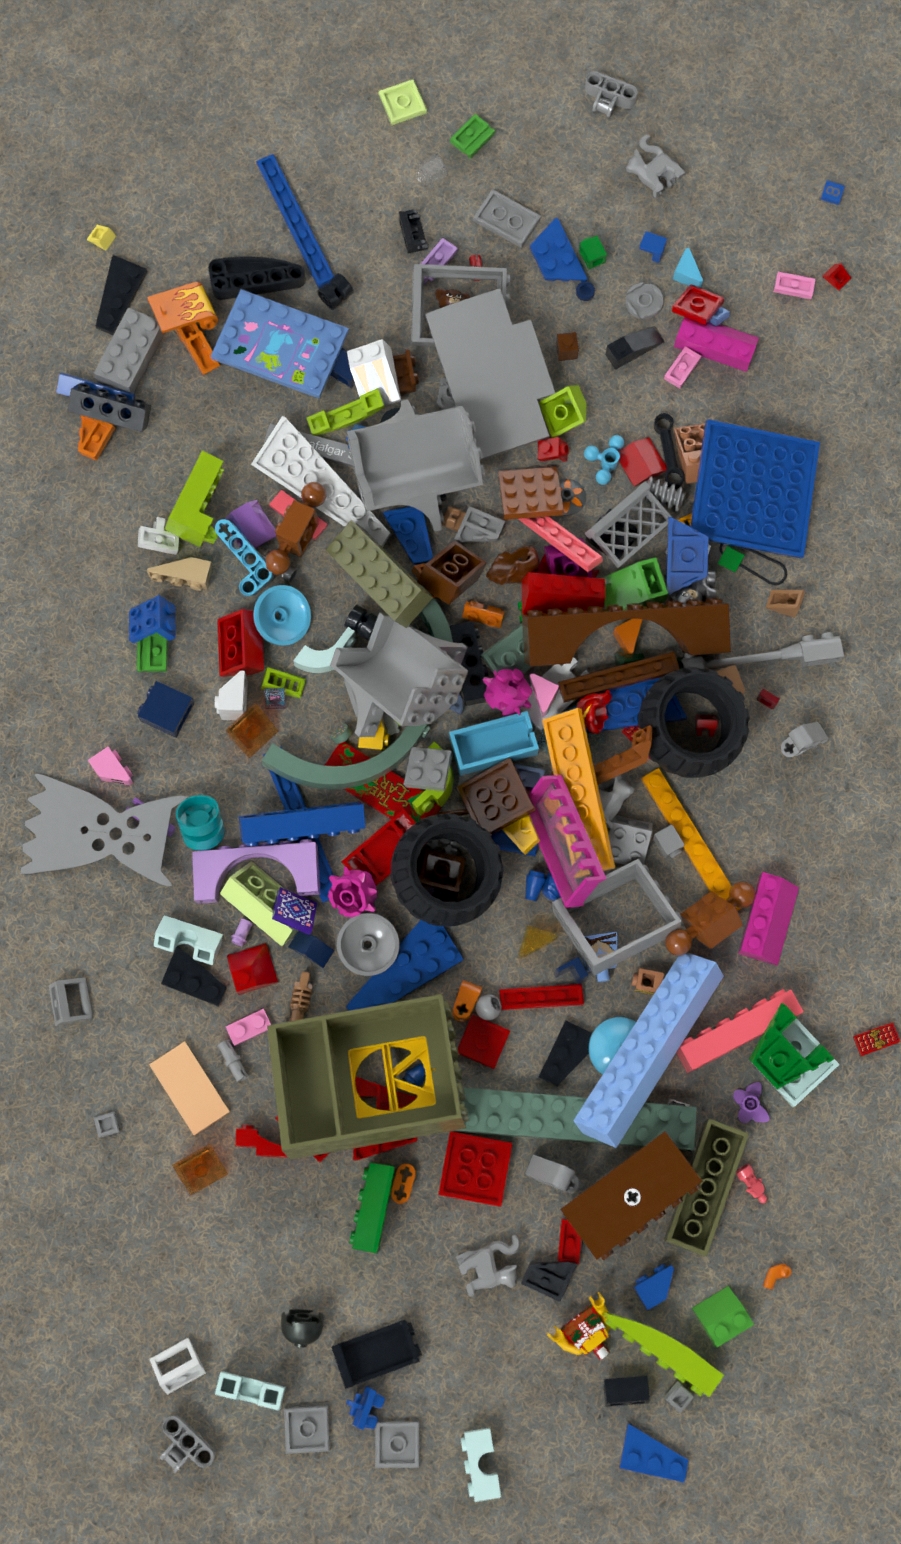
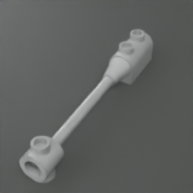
M833 632L821 634V639H814L813 635L803 636L802 641L773 652L705 661L701 656L696 657V655L686 653L680 661V667L712 669L774 659L800 660L801 667L841 662L844 653L840 637L833 636Z

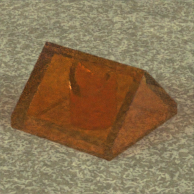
M256 703L226 729L228 738L248 758L253 756L278 732L277 728Z
M211 1144L172 1165L190 1196L228 1175Z

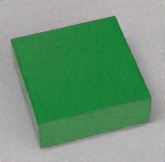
M727 546L718 564L736 573L745 555Z

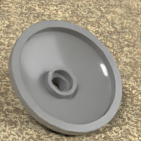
M364 913L352 917L342 926L337 938V951L342 963L350 971L363 976H373L384 972L394 963L399 952V938L394 926L387 919L377 914ZM367 940L372 943L369 949L364 947V942Z

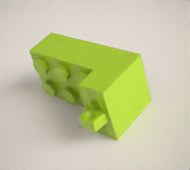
M203 450L201 451L168 518L165 531L171 532L198 547H201L203 541L215 543L218 535L215 529L211 527L213 518L203 513L223 474L224 469L221 468L223 460Z

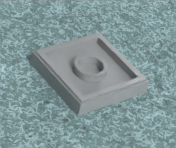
M328 1405L284 1408L286 1454L330 1451Z
M377 1422L375 1426V1468H419V1422Z

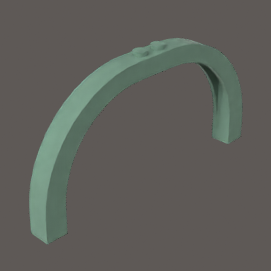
M432 598L418 615L427 626L432 637L453 642L446 617L436 600ZM430 724L407 726L400 737L385 751L367 761L347 766L313 764L288 753L272 743L262 759V766L289 781L307 787L330 790L357 787L381 778L394 770L410 755L411 748L416 747L422 737L426 738L431 727H429Z

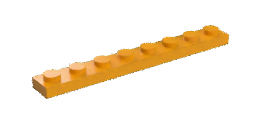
M658 768L642 777L643 784L669 826L673 825L685 845L683 849L708 890L724 900L728 899L729 891L732 887L660 769Z

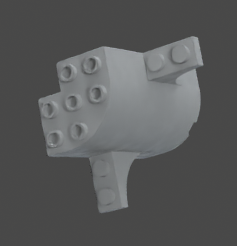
M408 399L400 401L401 408L398 413L387 421L347 431L358 488L366 511L393 505L411 506L422 511L429 518L434 532L442 530L441 522H444L442 510H439L438 505H441L440 495L483 485L482 477H485L483 465H480V460L483 459L481 448H478L476 439H473V433L476 432L475 425L470 419L469 412H465L463 406L418 415L416 414L415 406H411Z
M379 612L367 648H336L330 666L348 681L354 691L358 708L355 734L358 737H375L384 712L401 726L431 724L442 716L451 705L457 702L458 695L465 681L468 670L461 663L467 646L463 643L448 642L429 636L411 625L405 628L395 622L386 612Z

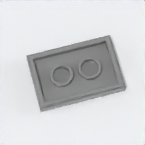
M493 189L473 217L474 222L521 248L541 219V216Z

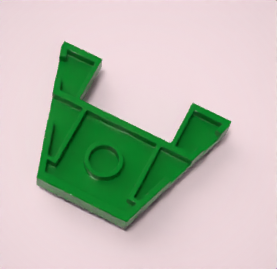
M783 1002L778 1007L749 1058L751 1063L776 1089L800 1078L801 1074L809 1070L814 1071L818 1069V1066L824 1062L829 1063L834 1060V1057L821 1044L804 1058L782 1035V1032L797 1018Z

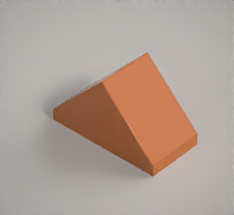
M631 619L615 627L613 635L628 658H631L642 619Z

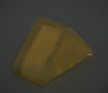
M527 925L518 954L519 959L556 941V934Z

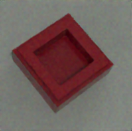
M762 689L757 697V701L770 709H774L780 698L765 689Z

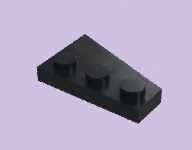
M178 946L173 953L161 985L217 1007L220 1006L227 989L225 985Z
M565 1020L539 1074V1078L558 1086L589 1054V1041L592 1033Z

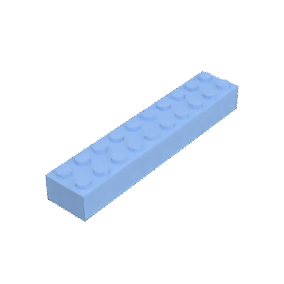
M690 953L678 956L573 1120L584 1135L617 1148L724 977L716 962Z

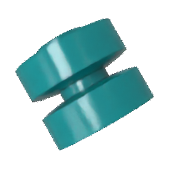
M195 795L185 799L177 807L176 818L183 841L187 847L198 851L208 850L217 846L223 840L225 828L218 803L215 799L206 795Z

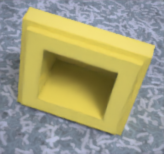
M97 225L87 240L107 250L116 238V235L109 227Z

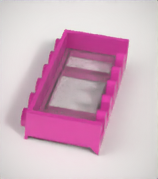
M562 775L542 776L529 793L536 811L530 814V817L540 839L538 844L565 908L583 906V902L596 886L607 878Z

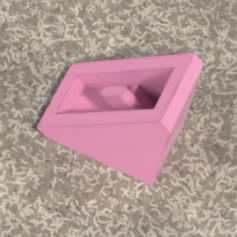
M534 673L530 674V682L542 717L546 716L559 691V685Z

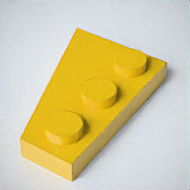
M530 814L502 829L525 855L540 842Z

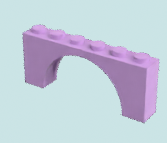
M301 840L300 843L292 844L291 841L280 842V845L260 843L258 847L243 844L239 845V848L233 849L230 846L218 847L219 850L208 849L192 852L194 901L198 904L218 902L221 884L229 871L237 864L257 857L270 858L287 867L294 877L297 893L300 896L320 895L318 846L312 840Z

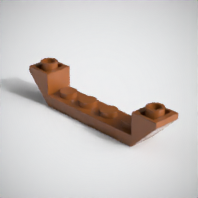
M651 725L633 733V742L630 749L594 765L597 785L647 763L652 743L653 727Z

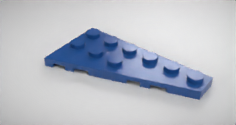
M660 678L611 690L612 698L606 705L608 719L604 722L602 731L638 726V714L641 703L648 690ZM676 695L667 704L664 715L665 723L687 720V716ZM577 706L572 707V708H570V709H568V710H566V711H564V712H567V711L576 709Z
M420 920L399 944V952L394 963L384 972L373 975L347 1004L346 1008L348 1011L394 1003L461 963L464 959L443 926L431 925Z

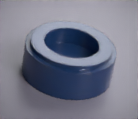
M584 281L577 285L576 296L578 299L589 301L594 297L595 287L592 283Z

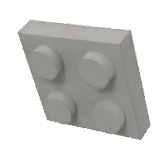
M412 747L404 786L408 788L445 791L452 752Z

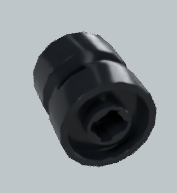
M339 273L329 280V284L326 283L317 290V294L322 302L331 310H334L342 303L341 299L345 300L354 293L348 280Z
M357 604L349 613L344 627H349L355 632L358 631L359 636L369 641L378 616L373 613L367 614V610Z

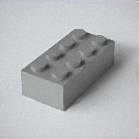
M127 308L94 372L97 383L134 394L165 334H162L156 319Z

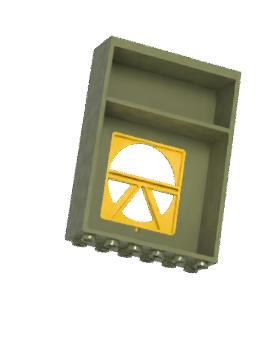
M439 994L268 1025L267 1030L281 1147L286 1156L291 1160L465 1129V1122L469 1121V1116L465 1103H462L466 1098L462 1083L459 1082V1080H462V1072L458 1061H456L459 1059L458 1048L455 1041L452 1040L456 1039V1034L452 1021H449V1019H453L449 1001H445L443 995ZM398 1047L409 1050L411 1054L393 1068L390 1048ZM379 1049H382L390 1111L378 1110L367 1105L359 1097L355 1087V1076L358 1067L368 1055ZM417 1059H420L424 1065L426 1073L424 1087L395 1078ZM396 1088L416 1094L418 1097L411 1104L400 1109Z

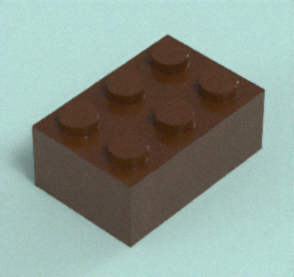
M454 540L424 565L417 582L450 605L479 579L487 562Z

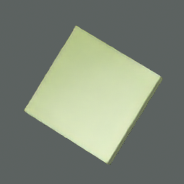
M413 79L379 91V96L392 125L427 113V109Z

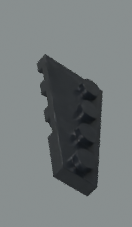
M112 255L95 325L97 329L114 335L148 272L146 268Z

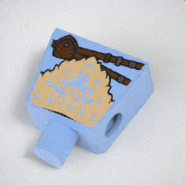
M617 932L584 936L599 959L617 950ZM583 960L586 971L591 972V970ZM617 964L608 969L616 968ZM608 969L597 974L598 982L610 981Z

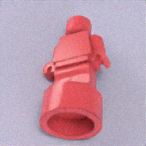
M750 1164L739 1168L735 1174L739 1180L746 1183L748 1187L746 1192L750 1193L754 1198L758 1197L760 1203H766L767 1197L763 1194L765 1188L761 1183L762 1180H757Z

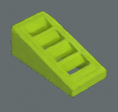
M267 667L260 689H284V695L301 698L306 679ZM270 676H274L272 684L269 683ZM278 678H282L280 687L276 686ZM286 680H290L288 689L284 688ZM294 681L298 682L296 692L292 691Z

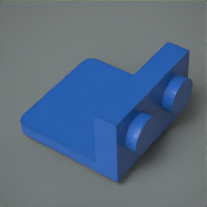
M158 595L132 608L129 611V641L136 643L154 633L160 634L169 641L175 639V605Z

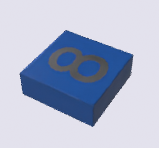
M826 181L820 200L839 205L845 186Z

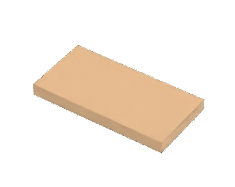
M185 1041L149 1064L194 1136L230 1113Z

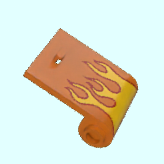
M193 282L147 297L162 334L199 322L202 329L210 330L218 323V318L204 287L199 282Z

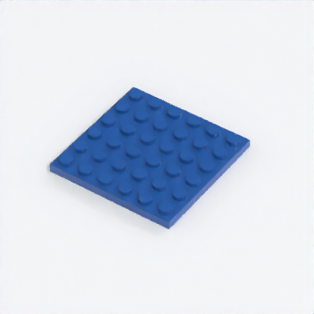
M709 419L706 420L690 527L709 536L708 541L800 559L804 558L820 442Z

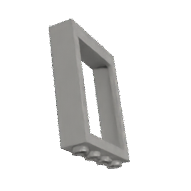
M414 264L412 274L411 346L435 347L433 338H423L424 277L497 280V289L500 288L505 305L509 306L510 296L506 294V286L510 285V275L507 274V268Z
M639 859L605 875L607 879L596 886L583 904L636 879L667 925L600 959L569 914L570 911L578 907L565 908L562 898L552 902L554 915L594 976L665 940L670 932L681 929V922H683L681 915L678 911L673 910L670 899L667 895L664 896L662 894L659 883L651 878L648 867L645 864L642 865Z

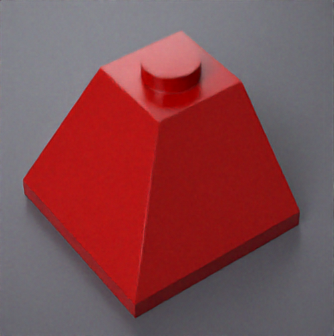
M266 943L227 955L230 972L238 995L278 983Z

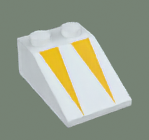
M383 339L347 351L350 370L359 397L378 388L384 406L401 401L391 347Z

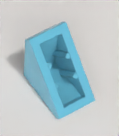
M686 248L674 272L673 280L687 286L691 284L701 288L703 283L702 276L690 248Z

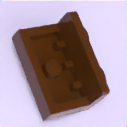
M405 349V354L393 356L400 394L416 392V385L419 384L418 374L413 372V367L416 366L414 355H410L409 349Z

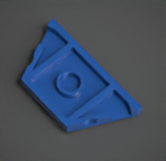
M557 217L530 245L535 261L545 280L587 281L581 264Z
M668 517L666 583L668 595L706 578L708 571L709 536L672 517Z

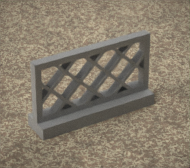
M646 481L584 533L589 540L593 538L617 568L667 526L668 517H671L648 490L650 486ZM644 497H647L651 502V508L642 507V499ZM629 510L638 511V520L629 519ZM642 511L651 513V522L642 521ZM655 513L661 514L666 521L664 523H655ZM616 522H624V532L615 531ZM629 523L638 524L637 534L628 533ZM642 525L651 526L650 535L642 534ZM603 533L611 534V544L604 543L599 536ZM615 535L624 536V545L615 544ZM628 537L637 538L636 547L628 546ZM615 548L624 549V558L622 560L615 556Z

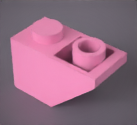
M106 747L88 760L102 781L125 785L133 784L131 780L133 774L127 766L123 768L119 763L122 759L116 750L111 751L109 747Z

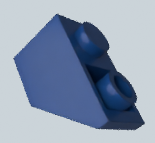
M664 1263L654 1269L655 1274L647 1277L645 1274L635 1280L637 1285L633 1286L646 1310L667 1299L674 1270L672 1265L666 1267Z

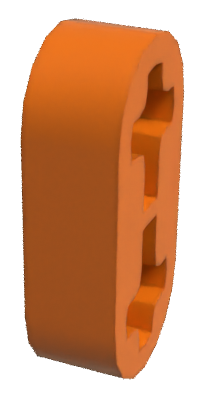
M404 1163L396 1171L391 1197L397 1204L406 1203L411 1194L415 1179V1169L410 1164ZM408 1167L412 1176H408L406 1183L402 1182L403 1175L400 1174V1171ZM401 1185H405L404 1193L407 1194L406 1198L402 1197L401 1200H397L394 1192L399 1191Z

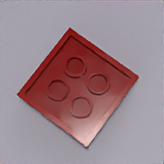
M450 1131L438 1195L501 1207L512 1143Z

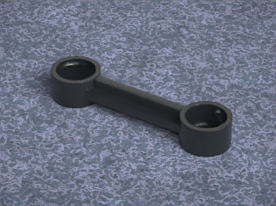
M661 413L656 416L653 427L655 432L660 434L667 472L664 482H668V487L670 488L674 483L668 480V475L676 473L682 479L679 483L675 484V489H678L683 485L685 474L682 469L678 468L671 431L674 420L671 415ZM661 419H666L670 422V427L668 429H661L657 426V422Z

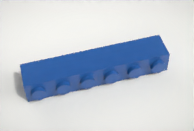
M360 801L238 816L240 838L243 844L246 843L247 846L259 845L260 841L278 843L279 839L287 838L288 841L299 840L300 836L318 838L320 834L328 833V836L340 835V831L358 833L360 829L366 828L364 806Z

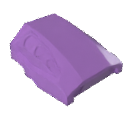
M257 500L245 503L225 518L239 529L255 549L267 541L277 538L274 526ZM239 538L235 540L238 546L241 548L243 546L242 539Z

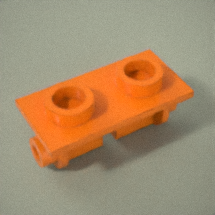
M472 600L470 602L466 601L462 618L487 624L490 627L501 628L502 619L505 614L502 608L488 605L487 610H485L482 603Z

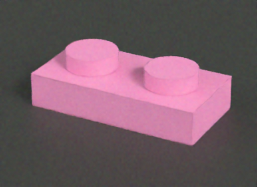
M778 272L774 292L811 299L815 279Z
M685 346L665 374L664 380L680 389L700 361L701 356Z
M262 1009L226 1026V1029L234 1046L268 1031L267 1026L271 1025L265 1010Z

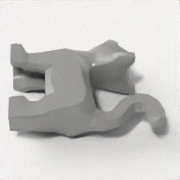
M644 135L640 139L641 149L646 152L656 153V157L646 165L636 149L634 156L626 166V171L637 175L644 185L653 190V197L656 199L662 195L661 191L664 188L659 181L661 178H664L667 181V187L671 188L676 185L675 177L677 179L682 178L685 172L667 154L663 153L662 149L658 146L647 145L650 135Z
M621 775L598 785L607 828L613 827L612 819L620 811L624 799L631 797L634 792V788L630 783L623 780ZM614 784L613 791H605V788Z
M512 1236L511 1246L501 1241H496L477 1251H467L456 1256L462 1275L467 1274L469 1269L475 1268L478 1278L466 1285L470 1297L475 1295L478 1289L493 1288L500 1284L507 1285L510 1288L517 1285V1265L505 1266L501 1270H497L494 1252L499 1250L504 1254H515L521 1246L518 1236Z

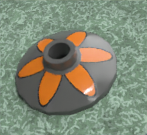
M572 479L559 480L563 515L578 513L586 502L584 488ZM568 492L571 496L565 497L564 493Z

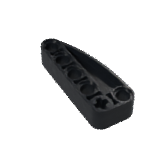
M227 257L214 259L208 265L212 292L218 300L237 298L241 289L255 295L297 289L302 287L306 280L305 271L301 265L274 258ZM215 270H222L219 273L214 272ZM295 275L300 276L299 278H293ZM276 278H281L280 281H274ZM257 281H262L261 284H255ZM238 284H243L242 287H236Z

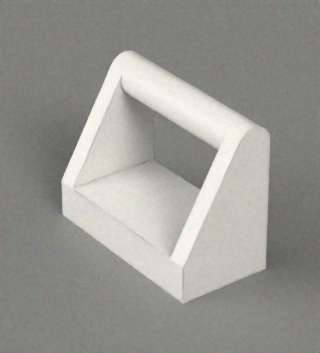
M189 1338L150 1358L157 1380L167 1395L206 1373ZM188 1348L192 1359L163 1375L158 1364Z

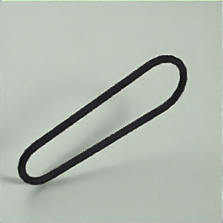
M721 543L720 546H719V551H720L721 555L724 553V552L722 551V546H723L724 544H722V543ZM744 548L780 565L784 570V577L779 582H771L741 563L740 567L771 585H779L786 580L787 569L781 562L753 549Z

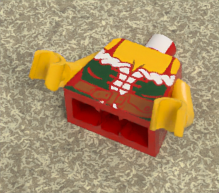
M597 1292L599 1295L597 1300L594 1301L590 1296L589 1300L592 1304L561 1329L553 1326L556 1329V1333L554 1335L547 1333V1336L564 1351L575 1355H581L582 1353L587 1355L593 1351L598 1359L601 1360L610 1353L603 1344V1341L609 1337L608 1332L611 1327L605 1323L607 1319L602 1316L603 1312H608L604 1304L605 1300L601 1293Z

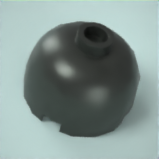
M290 1309L289 1314L286 1315L285 1311L282 1312L281 1331L283 1336L289 1342L294 1343L295 1347H307V1344H312L322 1334L324 1326V1315L319 1312V1316L310 1315L309 1313L313 1312V1310Z

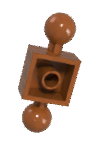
M310 482L303 487L301 491L303 503L294 500L291 506L288 505L284 512L285 517L282 523L279 522L276 526L275 533L279 548L270 551L265 558L266 568L274 575L284 574L289 569V553L302 557L319 525L316 511L313 508L325 502L326 490L318 482Z
M737 882L731 887L729 898L726 900L712 891L704 895L703 898L680 914L686 930L676 929L666 936L665 946L667 950L676 956L684 955L690 950L693 938H696L710 949L715 947L743 926L736 907L746 908L754 902L756 897L754 887L748 882Z

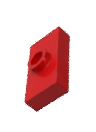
M561 1218L557 1262L575 1261L579 1265L581 1238L567 1219Z

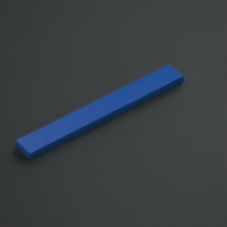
M274 154L257 160L256 164L318 289L326 283L329 284V280L334 275Z
M269 770L284 809L306 808L297 784ZM300 836V839L297 840L298 843L301 840H312L318 846L319 896L322 903L329 901V890L332 888V882L329 877L333 873L319 838Z

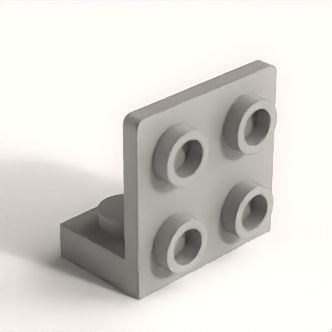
M615 815L611 821L613 827L610 828L608 835L614 862L627 865L639 859L642 865H644L653 823Z

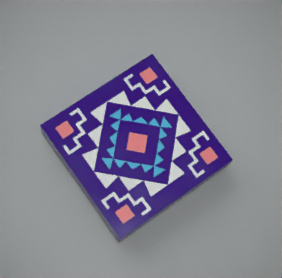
M280 887L276 894L272 919L310 935L313 930L317 903Z

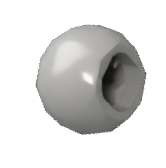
M492 994L482 995L476 1002V1012L484 1020H493L501 1013V1003Z

